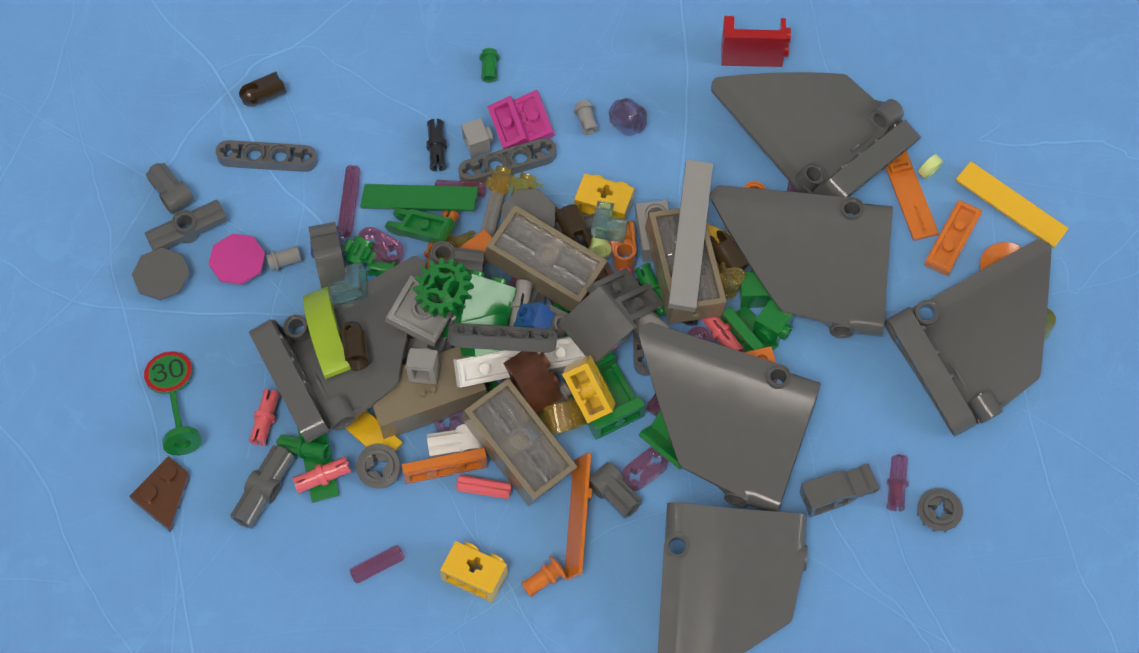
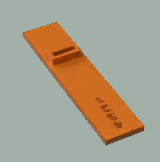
M906 150L885 169L912 239L916 241L939 235V232Z
M586 453L573 461L577 468L572 472L565 559L567 581L581 575L583 571L588 499L592 497V488H589L591 453Z

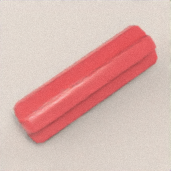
M459 475L456 484L457 490L460 492L504 499L510 498L512 491L510 482Z

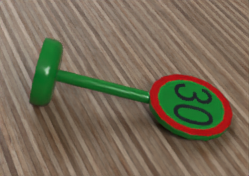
M174 351L161 353L150 360L144 370V380L152 391L169 394L176 428L169 430L164 435L162 444L163 450L166 453L180 456L197 450L202 444V439L197 429L190 426H182L176 391L181 390L188 384L192 377L193 367L188 357Z

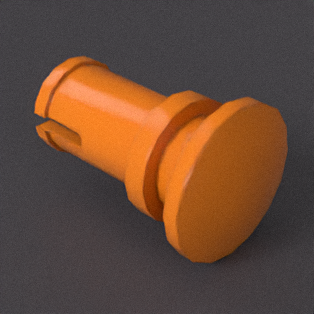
M549 556L548 558L551 563L541 565L542 569L521 582L531 598L550 583L553 585L557 583L556 579L560 576L564 581L567 579L564 569L554 557Z

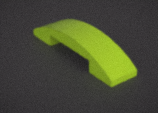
M327 286L303 295L307 325L325 379L350 370L349 363L345 361L343 342L339 335L340 331L334 313L335 306L330 288Z

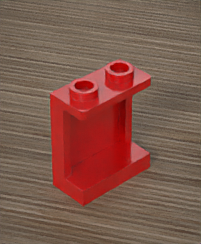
M724 16L721 66L782 67L784 57L789 55V43L791 42V27H786V18H781L779 30L734 29V16Z

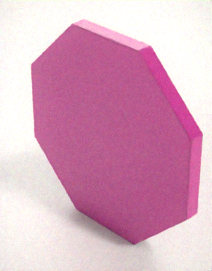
M232 233L213 245L208 265L220 282L243 285L261 274L266 254L253 236Z

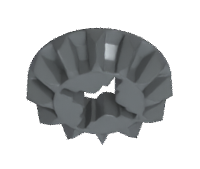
M370 445L360 453L357 459V474L360 480L368 487L375 489L386 488L397 480L401 470L400 457L393 448L387 445ZM376 458L380 462H389L382 468L383 476L379 471H369L376 465Z
M942 488L931 489L920 498L917 516L922 520L923 526H928L933 532H947L952 528H956L961 521L963 506L960 499L953 492ZM944 502L943 511L947 514H942L939 519H936V511L932 510V508L937 509L938 505Z

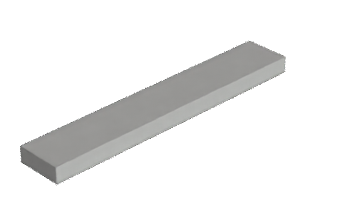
M686 159L668 308L690 312L696 311L713 163Z

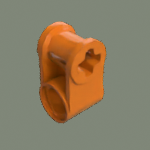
M633 220L628 221L627 224L619 225L606 223L607 239L611 245L614 269L616 271L620 268H631L634 270L636 267L637 248ZM621 255H628L629 257L624 258V257H620V256H621Z

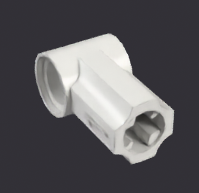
M465 424L459 425L456 430L427 434L430 458L483 448Z

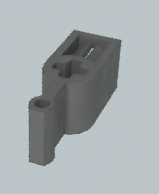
M331 222L308 227L321 288L328 286L331 292L348 289V280L336 223Z
M864 464L847 472L837 471L802 483L799 493L811 518L848 505L856 498L879 491V486L869 464Z

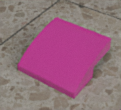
M537 89L515 100L509 96L487 106L503 149L556 136Z

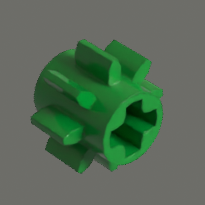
M355 236L353 241L351 239L346 240L341 250L346 254L344 261L362 269L364 264L371 265L376 255L375 252L371 251L373 243L360 236Z

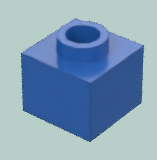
M542 302L521 304L513 326L549 329L555 313Z

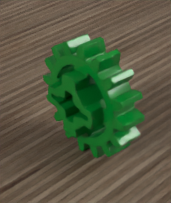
M442 257L437 265L431 260L429 261L430 268L428 270L424 267L421 268L423 276H415V280L419 285L413 287V291L417 294L414 299L420 305V308L425 313L429 311L432 317H436L439 313L443 318H446L449 311L457 315L456 308L460 306L465 309L464 299L472 298L467 292L474 289V285L469 281L472 279V276L466 271L462 263L458 264L452 258L447 263Z

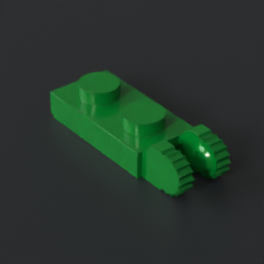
M396 208L393 215L402 222L387 221L385 229L397 236H405L435 244L439 241H446L456 224L449 217L414 209Z

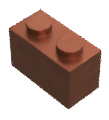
M521 351L503 363L514 386L536 414L562 398L557 389L561 385L555 374L549 372L548 368L551 364L544 353L538 354L537 352Z

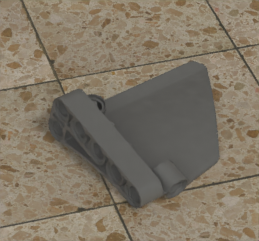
M815 72L759 73L717 77L712 81L711 92L799 193L850 197L921 138L906 119L902 120L904 111L896 100L889 99L882 102L873 99L845 74Z
M724 185L716 186L710 192V200L726 229L748 261L757 279L780 311L822 322L829 327L830 334L837 338L851 337L854 332L861 335L883 336L893 206L863 204L861 200L855 197Z
M1036 239L931 299L921 301L911 309L908 307L886 319L884 323L890 337L917 376L954 437L1002 413L1004 406L1036 382L1041 375L1052 251L1051 245L1043 240ZM922 308L931 309L933 319H922L919 315V310Z
M412 256L334 301V313L339 331L345 323L351 321L358 322L365 331L370 363L362 370L352 371L350 369L325 379L313 346L306 318L301 315L294 314L289 316L285 320L283 327L276 320L270 319L249 331L290 414L308 444L333 429L341 430L355 422L356 418L398 385L408 333L386 323L385 319L409 277L423 276L421 268H427V263L424 259ZM304 326L302 332L294 334L298 327Z
M652 322L640 327L638 334L647 368L679 466L717 486L725 494L724 499L726 502L733 506L744 508L750 504L753 505L752 507L764 511L778 512L814 410L821 383L790 373V370L784 365ZM773 379H779V380H781L783 383H782V384H776V383L772 382V380H773Z
M681 502L667 503L658 653H745L788 625L793 619L802 571H806L807 515ZM674 540H681L686 545L685 550L681 554H673L669 550V546Z

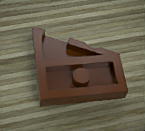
M168 456L129 497L136 505L171 532L175 525L173 521L177 509H180L183 500V491L187 488L190 479L189 472Z

